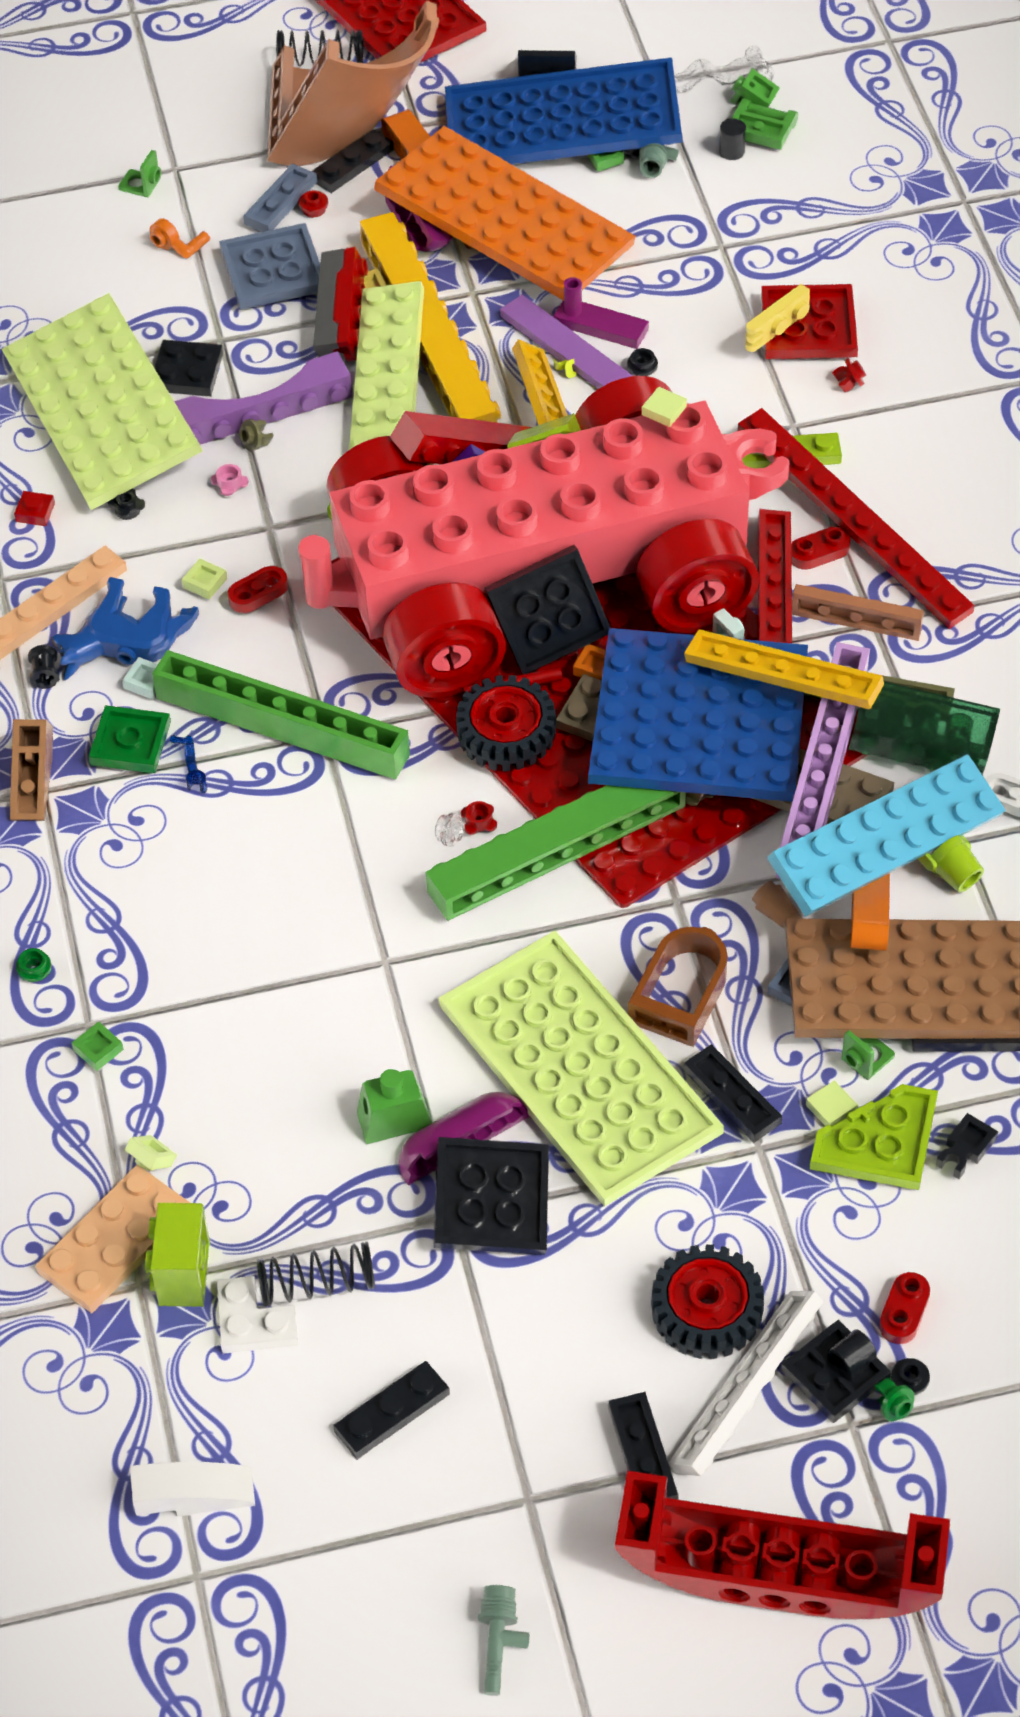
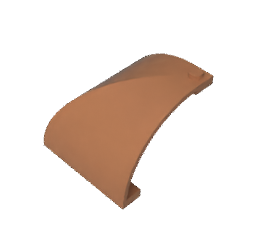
M426 0L414 20L413 32L404 42L384 56L365 64L339 58V42L328 39L311 69L294 67L295 49L284 45L272 68L267 161L281 165L295 164L297 166L328 160L370 132L397 101L432 44L439 24L437 4Z

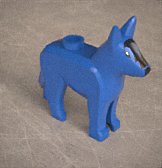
M109 577L107 581L108 591L105 598L87 618L82 629L75 634H55L51 638L52 644L62 657L60 663L62 665L67 664L64 680L69 679L80 666L101 655L117 658L119 662L125 665H132L138 657L154 663L164 656L177 637L191 628L198 618L199 608L195 606L192 608H182L180 615L172 617L170 591L167 588L155 586L153 589L154 605L137 620L122 612L127 601V596L122 595V589L125 584L124 580Z

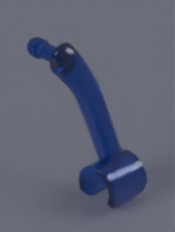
M171 735V743L185 745L184 755L188 770L186 775L187 790L190 791L193 785L200 784V792L206 793L208 789L206 775L203 771L198 770L193 738L191 735H187L186 738Z

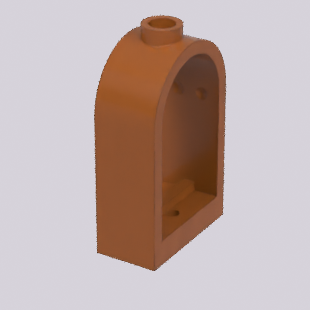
M683 927L670 932L661 940L628 1002V1015L638 1027L694 1047L726 983L727 949L716 932L707 927ZM683 953L702 954L710 958L717 966L694 1014L649 998L666 964L675 956Z

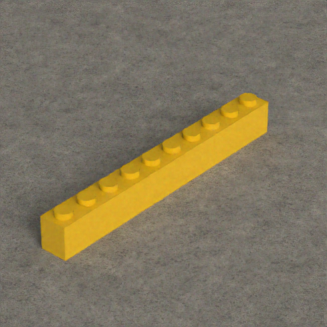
M394 212L360 220L361 243L374 269L379 268L386 285L421 281L423 284L424 300L419 358L450 417L497 422V420L501 419L498 403L491 401L487 382L480 380L477 363L475 360H470L467 344L464 339H459L455 321L453 319L449 320L446 304L443 299H438L434 281L428 280L425 263L423 260H418L414 242L408 241L404 223L398 222Z

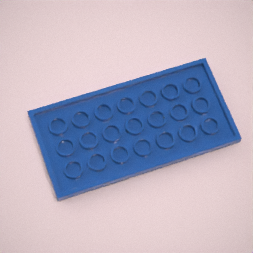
M672 57L445 86L447 128L510 164L640 149L652 143L660 145L683 143Z

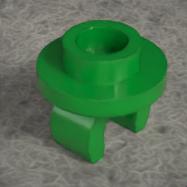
M889 1378L884 1379L875 1386V1389L883 1395L878 1399V1403L881 1405L882 1416L888 1421L903 1419L911 1413L915 1400V1394L912 1389L906 1385L896 1386Z

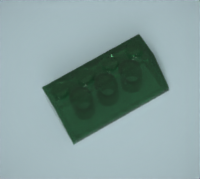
M883 681L884 686L870 710L858 707L849 750L858 751L865 755L891 759L899 763L917 765L934 771L968 754L983 775L989 758L1000 708Z

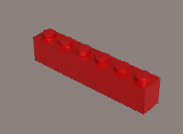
M405 411L390 438L409 461L442 465L452 462L470 444L485 452L493 449H507V444L515 433L532 427Z

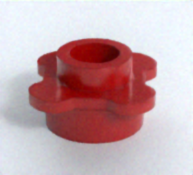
M475 801L461 810V817L465 819L466 823L464 831L469 835L485 830L488 832L494 831L497 828V821L492 816L494 807L483 801Z

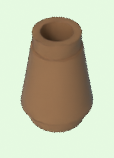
M769 881L761 886L752 897V901L756 904L755 909L784 929L786 918H803L780 884L775 885L772 881Z

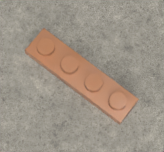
M800 584L795 585L792 596V615L915 641H919L921 636L924 610Z

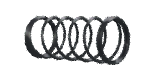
M337 29L335 34V41L339 42L340 57L341 59H344L341 46L340 32ZM357 29L355 37V31L352 30L347 60L350 61L352 43H354L356 62L363 63V32L361 29ZM278 30L276 34V58L285 45L284 32L282 30ZM293 30L290 31L289 47L293 45V49H295L294 57L299 67L304 63L307 43L312 65L314 64L308 30L305 31L301 64L297 57ZM323 30L320 32L318 56L322 49V41L323 47L326 44Z
M367 1241L361 1243L362 1257L357 1245L353 1243L351 1246L350 1286L338 1250L333 1246L330 1252V1290L319 1256L313 1250L310 1254V1294L299 1260L293 1253L290 1256V1297L275 1257L270 1259L269 1296L264 1259H257L263 1306H271L273 1303L274 1264L285 1298L289 1303L292 1302L294 1292V1260L305 1294L311 1300L314 1291V1256L325 1290L329 1296H332L334 1289V1253L347 1291L352 1293L354 1287V1249L366 1285L369 1290L371 1288L374 1289L375 1280L369 1243Z

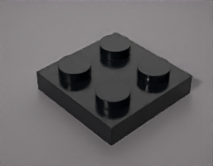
M163 339L154 369L169 393L211 397L223 356V347L221 344Z

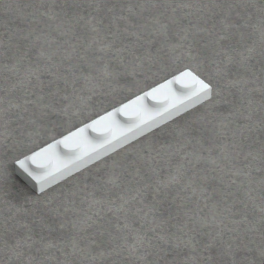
M790 1291L668 1462L676 1474L701 1476L711 1467L713 1458L719 1449L732 1437L734 1428L743 1415L753 1407L759 1392L765 1384L772 1380L776 1368L783 1358L793 1350L795 1341L804 1328L814 1320L816 1311L823 1303V1300L815 1291Z

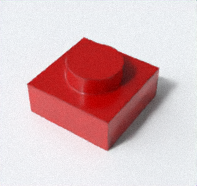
M23 491L14 513L16 522L47 526L55 506L54 495Z

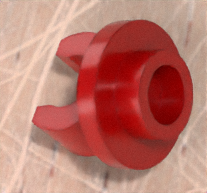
M849 358L844 360L847 366H840L833 371L834 377L838 382L841 381L838 385L843 392L853 389L856 382L860 386L864 385L865 383L862 378L867 376L859 361L852 362Z

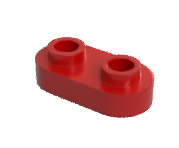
M829 527L795 539L791 543L792 565L799 569L808 570L845 557L850 550V535L842 528Z
M266 566L233 583L228 589L230 607L239 613H249L282 596L288 589L287 574L284 569L278 566Z
M906 1272L899 1275L893 1282L880 1319V1332L891 1343H908L914 1339L918 1332L931 1291L928 1280L921 1274ZM913 1286L916 1287L918 1290L911 1292L908 1291L905 1287ZM901 1317L904 1318L906 1322L897 1323L896 1321H894V1318Z

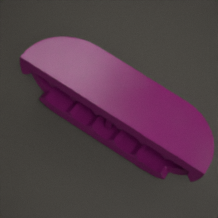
M385 197L389 210L394 212L399 223H404L407 239L409 242H414L416 250L434 252L446 246L453 238L452 235Z
M490 1092L475 1098L418 1130L407 1139L400 1152L399 1170L404 1181L409 1186L436 1170L438 1137L490 1140L529 1118L528 1109L524 1104H521V1100L511 1094Z

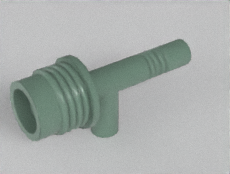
M652 143L641 148L639 153L641 173L649 178L659 176L668 159L676 161L679 150L658 143Z
M487 1585L484 1587L481 1612L478 1614V1621L489 1625L484 1694L490 1696L500 1695L504 1646L528 1649L530 1639L529 1632L505 1630V1626L515 1625L518 1622L516 1617L517 1603L515 1601L516 1589L505 1585Z

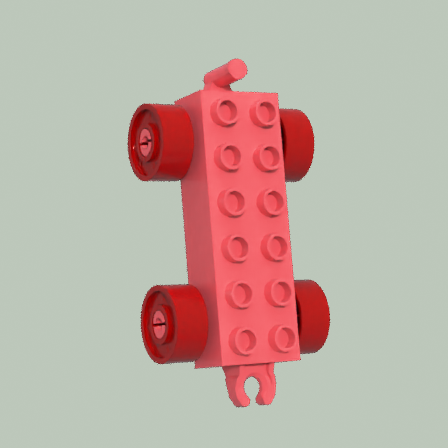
M649 376L621 378L593 392L581 404L575 414L581 431L569 434H554L544 440L503 450L493 449L479 456L442 465L409 461L390 436L373 438L354 446L344 453L333 465L327 478L326 489L331 503L334 544L340 560L333 564L331 563L330 544L327 539L317 536V534L309 535L299 543L298 549L299 557L302 561L306 602L309 606L316 609H324L329 606L358 608L370 640L383 637L387 652L402 687L414 695L428 698L448 697L462 693L464 686L482 683V680L491 676L501 664L506 651V641L484 588L573 545L579 550L592 584L637 573L638 582L659 625L677 633H697L698 629L710 630L713 629L714 613L724 608L732 617H735L748 606L757 592L759 573L746 547L749 500L756 499L783 485L789 477V460L786 457H777L768 467L757 469L747 467L742 462V459L748 454L760 453L767 456L775 454L777 437L775 432L758 428L736 431L732 434H721L705 400L692 404L687 403V407L671 427L643 416L642 406L658 387L672 392L663 381Z

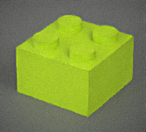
M158 1203L156 1217H150L149 1238L154 1240L153 1250H147L145 1258L146 1273H150V1291L156 1292L159 1306L204 1307L210 1237L203 1203Z

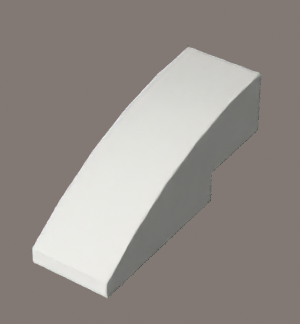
M166 1462L130 1466L132 1498L136 1516L176 1510L177 1517L255 1506L252 1469L249 1466L213 1462Z

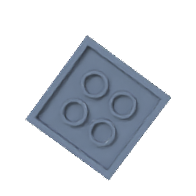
M306 223L219 241L220 251L240 310L318 293L320 261Z

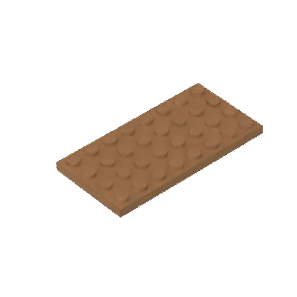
M786 918L785 934L795 1038H844V1034L848 1030L858 1038H1020V921L889 919L887 951L850 948L851 919Z

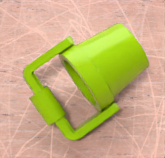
M959 835L945 841L932 855L928 853L918 858L928 871L939 875L958 893L971 888L985 871L971 852L970 842L964 836Z

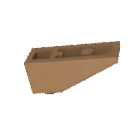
M13 719L11 821H45L53 758V726L47 719Z

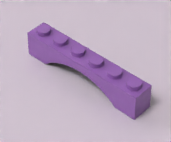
M338 351L308 360L304 367L291 379L274 389L258 395L226 400L190 396L174 402L201 445L239 433L242 423L247 419H254L255 421L265 420L268 424L352 398L353 395L351 375Z

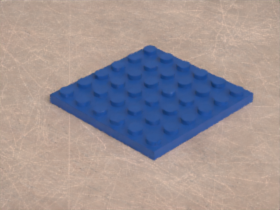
M609 628L588 784L793 802L796 791L804 692L686 662L684 652L695 635ZM740 639L803 656L808 654V645Z

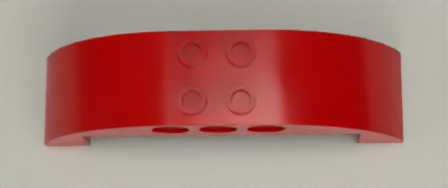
M627 1471L615 1550L634 1568L670 1587L704 1598L825 1618L882 1619L918 1612L942 1599L951 1519L910 1513L907 1532L904 1534L667 1498V1476Z

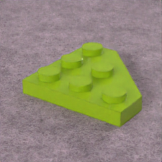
M901 1084L890 1090V1095L875 1103L873 1101L868 1102L850 1112L846 1119L832 1127L829 1124L819 1129L816 1133L810 1169L919 1190L938 1091Z

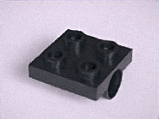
M839 1319L784 1361L781 1366V1371L833 1424L876 1390L875 1386L886 1378L890 1379L891 1371L877 1358V1352L871 1340L858 1329L850 1331Z

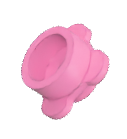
M225 464L219 467L216 474L211 477L212 485L218 486L221 489V493L225 496L232 495L240 487H246L249 483L248 478L242 476L241 469L234 464Z

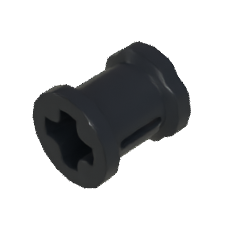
M38 645L28 652V660L32 665L30 683L34 687L41 689L52 688L60 680L59 672L55 669V663L58 659L57 651L49 645Z

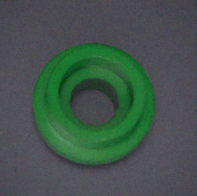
M30 948L23 951L16 962V970L19 977L28 982L43 980L49 975L52 968L49 956L38 948Z

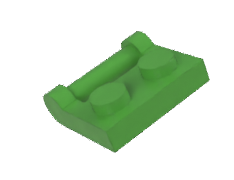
M742 98L732 118L740 119L745 123V141L781 150L791 130L797 124L798 112L793 110L785 112L753 104L752 100Z

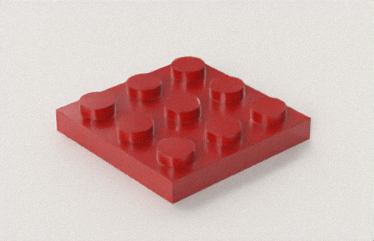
M852 284L804 285L810 289L809 312L803 319L797 320L787 327L781 335H776L764 344L765 359L858 357ZM799 285L761 286L762 312Z

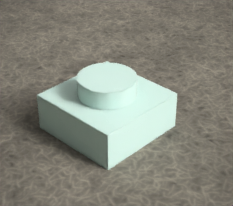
M724 608L713 614L712 633L744 639V626L738 618L732 617Z
M138 657L122 680L124 689L153 699L156 693L152 673L158 664Z

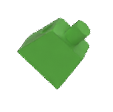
M387 1069L380 1077L362 1083L357 1116L366 1145L417 1132L432 1123L424 1095L412 1070L399 1072L395 1069Z

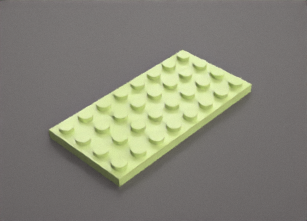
M110 293L2 348L7 361L91 510L203 452L198 440Z
M556 930L439 997L441 1009L510 1093L521 1100V1104H524L528 1109V1115L604 1207L724 1132V1125Z

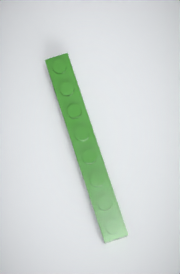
M170 650L166 651L152 673L156 699L395 780L410 756L409 735L406 729Z
M606 785L596 791L587 792L581 798L569 804L558 806L552 812L535 820H529L506 834H499L491 841L476 848H470L445 863L436 864L425 872L427 893L446 920L449 921L686 807V792Z

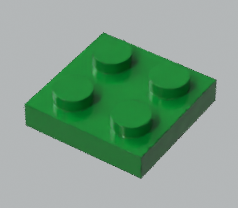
M105 705L89 754L90 765L156 773L171 724L170 713Z

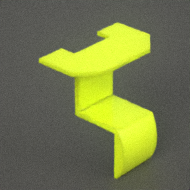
M574 358L559 363L553 359L555 370L561 371L565 369V374L568 378L577 376L576 371L573 372L572 364H575Z

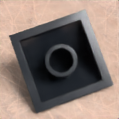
M518 50V77L577 69L576 51Z

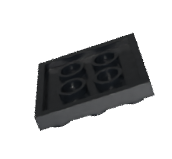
M575 545L484 588L522 674L530 673L607 636L609 628H611L579 550Z
M438 1137L433 1248L545 1255L547 1251L549 1144Z

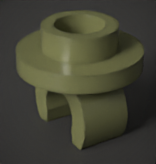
M247 419L242 423L239 430V438L248 450L253 451L259 449L260 446H267L273 439V433L264 434L261 432L267 424L265 420L255 421L254 419Z

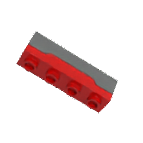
M356 246L321 252L313 348L318 357L338 351L343 362L357 360L362 291L365 289L364 276L368 275V265L366 259L361 258Z

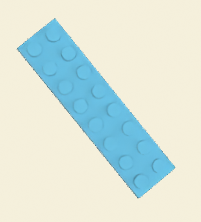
M967 754L773 851L767 859L804 916L807 917L936 850L948 839L957 835L963 836L990 822L1006 810Z

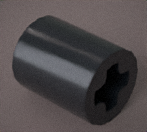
M726 119L720 125L719 154L724 159L738 160L745 154L746 125L740 119Z

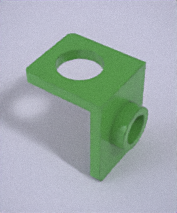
M151 149L141 164L140 171L134 169L127 171L118 185L119 191L149 198L161 177V168L158 167L156 150ZM140 178L142 179V186L133 187L129 185V182Z
M849 1030L844 1034L841 1059L866 1080L872 1078L895 1057V1052L878 1038H862L861 1040ZM871 1047L880 1051L881 1058L878 1061L874 1062L875 1052Z

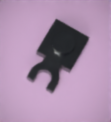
M967 1113L947 1137L946 1146L950 1148L943 1150L936 1159V1166L942 1169L946 1162H956L958 1165L954 1168L953 1176L959 1180L965 1173L967 1161L971 1160L978 1164L997 1140L998 1131Z

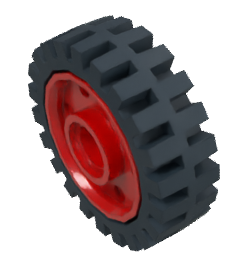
M502 675L495 676L494 683L489 678L482 680V688L477 683L471 687V693L466 691L462 696V701H459L456 713V728L460 747L463 752L466 751L468 758L471 760L476 758L478 765L484 767L488 762L489 769L496 771L498 765H502L503 771H510V765L514 764L517 770L524 768L525 761L532 766L536 763L537 757L542 759L546 755L547 749H551L553 740H555L556 714L554 703L549 698L546 690L541 691V686L536 682L530 686V680L522 677L520 683L517 682V677L514 675H509L508 681H503Z
M706 1244L705 1251H700L699 1245L690 1246L688 1254L682 1249L676 1252L675 1260L669 1257L664 1262V1268L660 1267L656 1273V1280L653 1282L651 1294L654 1324H657V1331L660 1336L666 1335V1343L671 1347L677 1344L678 1352L686 1355L689 1350H692L693 1357L699 1359L702 1358V1353H708L709 1359H717L718 1352H723L724 1357L732 1355L734 1347L740 1351L746 1346L747 1340L751 1342L755 1337L756 1329L759 1330L762 1321L764 1289L763 1285H761L759 1273H754V1266L749 1260L743 1263V1255L738 1252L730 1256L729 1248L721 1246L720 1251L715 1252L714 1245ZM711 1299L715 1302L712 1304L702 1303L701 1300Z

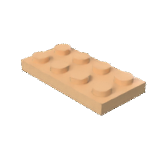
M136 1165L35 1265L37 1273L92 1314L145 1260L146 1251L153 1250L154 1240L149 1238L150 1217H156L158 1203L190 1202L145 1169Z

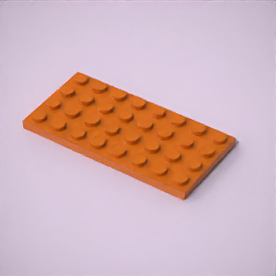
M446 126L440 128L375 180L374 190L563 301L564 281L571 277L580 279L583 290L634 245L636 237L622 227Z

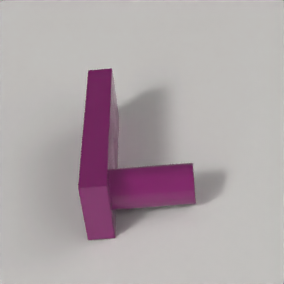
M571 277L564 281V301L561 302L553 316L555 319L572 331L630 348H639L649 330L648 320L583 302L581 280Z

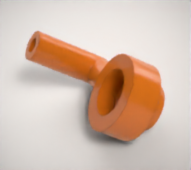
M159 218L149 228L150 239L155 246L165 250L172 248L183 258L191 257L210 241L208 233L202 231L189 243L185 244L179 239L178 231L174 225L165 218Z

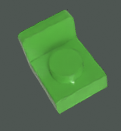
M752 68L746 77L740 75L732 86L731 90L735 93L730 102L735 105L738 99L743 96L746 99L752 100L753 104L769 107L780 87Z

